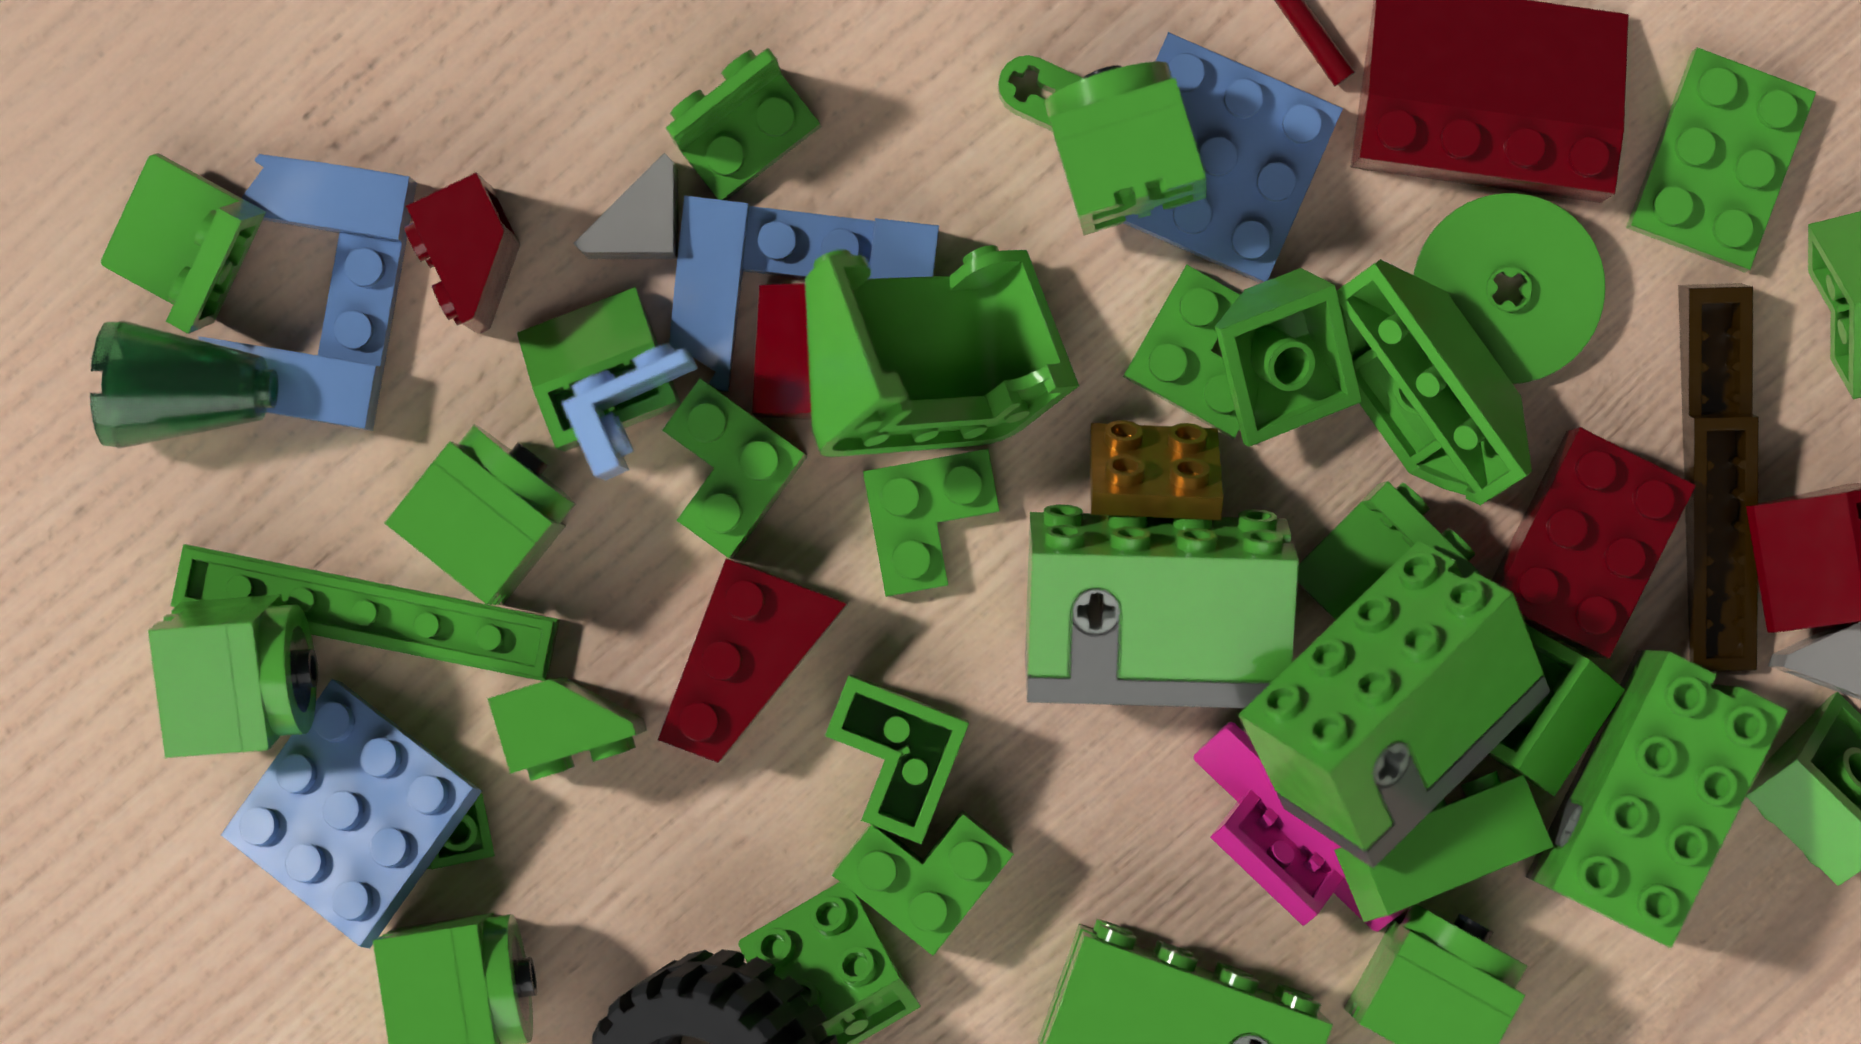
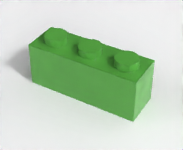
M1497 771L1462 784L1461 788L1465 795L1464 798L1446 804L1445 799H1443L1374 868L1342 847L1335 849L1334 851L1363 922L1388 916L1554 847L1525 776L1521 775L1501 782Z

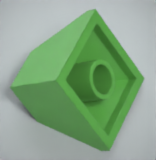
M1302 268L1296 269L1245 289L1216 324L1215 329L1243 444L1246 446H1253L1362 402L1335 284Z

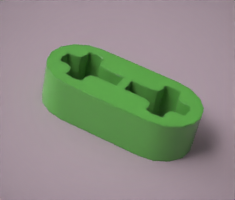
M1025 55L1014 58L1001 71L998 82L1000 100L1005 108L1015 115L1052 131L1044 105L1046 99L1030 94L1026 102L1017 100L1015 98L1016 87L1009 82L1012 76L1023 78L1028 70L1035 71L1038 74L1037 85L1052 94L1084 78L1038 57Z

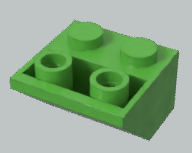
M636 287L517 332L532 389L555 448L565 452L580 446V442L562 402L576 396L572 389L574 384L607 370L610 375L615 376V379L637 369L633 361L635 357L659 346ZM671 380L603 412L605 415L613 413L615 417L618 416L623 427L627 428L676 409L681 405V401Z
M566 677L549 679L487 698L510 774L527 769L530 781L575 767L572 755L586 750L590 751L593 762L636 748L633 736L647 731L642 717Z

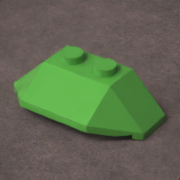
M1381 259L1337 290L1362 401L1359 404L1410 474L1445 490L1466 495L1467 500L1482 505L1532 472L1522 397L1447 291Z

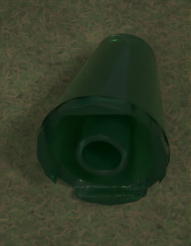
M124 320L103 323L96 337L91 359V371L102 372V393H90V408L94 430L100 444L103 446L122 449L261 421L265 417L267 408H275L279 393L278 375L275 369H268L263 356Z

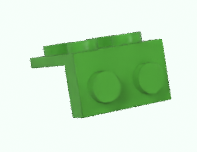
M1387 481L1378 484L1298 564L1297 583L1337 620L1419 540L1455 560L1462 578H1469L1474 572L1478 574L1480 572L1469 562L1476 555L1475 552L1458 534L1450 528H1447L1441 534L1424 517L1430 508L1415 491L1403 482L1395 489Z

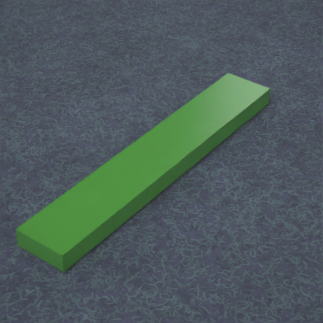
M183 544L170 607H176L179 603L188 601L282 594L283 605L297 604L302 608L306 615L311 635L540 681L548 680L560 621L558 618Z

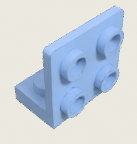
M667 343L635 357L633 361L637 369L615 379V376L610 375L607 370L590 376L572 386L576 396L562 402L595 477L606 481L629 471L623 456L634 452L619 417H615L613 413L605 415L603 411L696 370V363L686 348L675 352L674 348H671L670 344Z

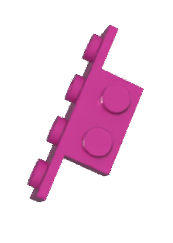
M1227 723L1200 747L1194 755L1195 762L1237 801L1210 838L1302 926L1319 914L1333 893L1362 920L1334 851L1340 848V846L1283 808L1249 736L1235 723ZM1409 907L1364 923L1373 931H1380Z

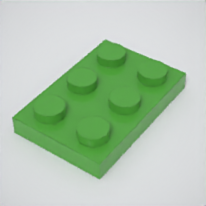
M1697 47L1694 49L1689 57L1626 228L1742 272L1749 271L1816 92Z

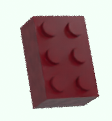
M1581 427L1568 430L1491 581L1513 593L1525 623L1595 658L1610 659L1696 485Z

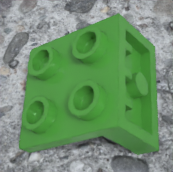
M769 48L758 56L752 50L746 51L722 71L721 74L726 81L706 96L701 90L693 92L678 103L670 112L675 120L666 127V130L676 147L718 200H728L821 127L820 122L781 74L777 58Z
M156 153L148 157L102 256L101 264L110 271L173 304L166 322L189 334L215 322L266 211L169 158Z
M841 882L831 886L739 941V948L742 954L745 955L747 963L755 957L765 960L776 966L774 972L776 976L783 980L790 975L805 988L801 993L802 997L810 1006H813L815 1003L819 1005L827 1017V1020L822 1025L828 1036L835 1034L838 1044H858L921 1007L910 985L893 964L858 896Z

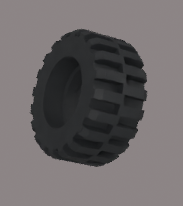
M721 949L714 955L706 950L687 954L678 961H671L621 995L608 1008V1015L598 1022L592 1036V1044H681L683 1035L699 1038L710 1044H838L835 1034L827 1035L822 1025L827 1020V1017L817 1003L813 1006L809 1005L801 995L805 988L790 975L782 980L774 974L776 966L758 957H755L748 963H744V954L739 951Z

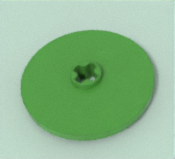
M1502 193L1477 198L1455 209L1434 228L1426 239L1418 255L1413 273L1414 276L1447 291L1512 384L1527 383L1541 379L1571 362L1591 339L1600 321L1604 307V269L1597 247L1588 232L1563 208L1545 199L1526 194ZM1502 272L1503 275L1509 278L1517 274L1522 276L1525 282L1518 289L1523 297L1520 303L1515 305L1509 300H1504L1497 304L1494 301L1492 295L1496 293L1498 286L1493 279L1497 274Z

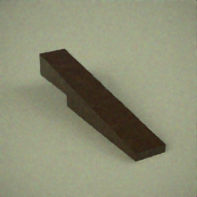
M1742 283L1678 285L1684 479L1696 485L1685 507L1690 662L1708 671L1757 670L1758 575L1746 506L1758 504L1759 417L1753 415V286Z

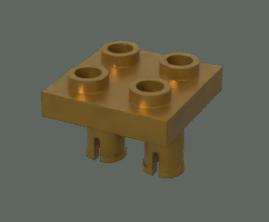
M1127 420L1113 421L1109 424L1091 423L1089 453L1092 515L1221 520L1223 488L1217 428H1203L1192 423H1180L1174 426L1138 425Z

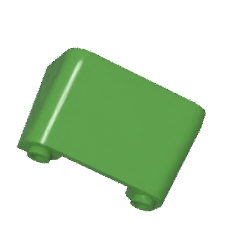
M994 245L980 247L965 255L962 259L964 265L950 276L868 279L871 276V268L867 258L863 255H851V252L846 249L831 251L816 259L813 263L814 269L805 277L811 421L812 432L820 454L825 457L982 446L996 443L1026 428L1079 387L1027 250L999 251L998 247Z

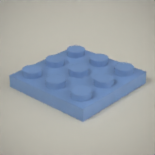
M1168 32L1156 61L1168 63L1172 78H1176L1206 176V198L1173 209H1163L1162 205L1151 210L1150 216L1140 219L1138 214L1126 215L1124 224L1256 282L1263 283L1268 281L1343 108Z
M331 679L316 700L314 720L309 732L291 735L224 829L221 836L359 947L370 949L373 945V940L382 933L482 790L344 683Z

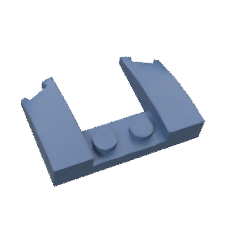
M258 154L254 161L261 165L263 169L241 198L266 211L263 220L339 233L318 355L198 337L197 346L200 356L202 358L214 356L224 390L221 393L212 395L214 403L373 431L407 242L404 227L409 225L411 220L406 205L414 202L417 182L410 176Z
M684 195L669 344L671 348H674L675 352L686 348L692 357L715 371L709 384L719 391L729 392L743 271L805 279L809 272L814 269V261L820 256L831 251L846 249L851 252V255H863L867 258L871 268V276L868 279L933 277L939 226L875 218V221L762 208L749 206L748 203Z

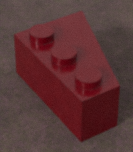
M726 558L659 734L658 741L719 763L847 607L848 603Z

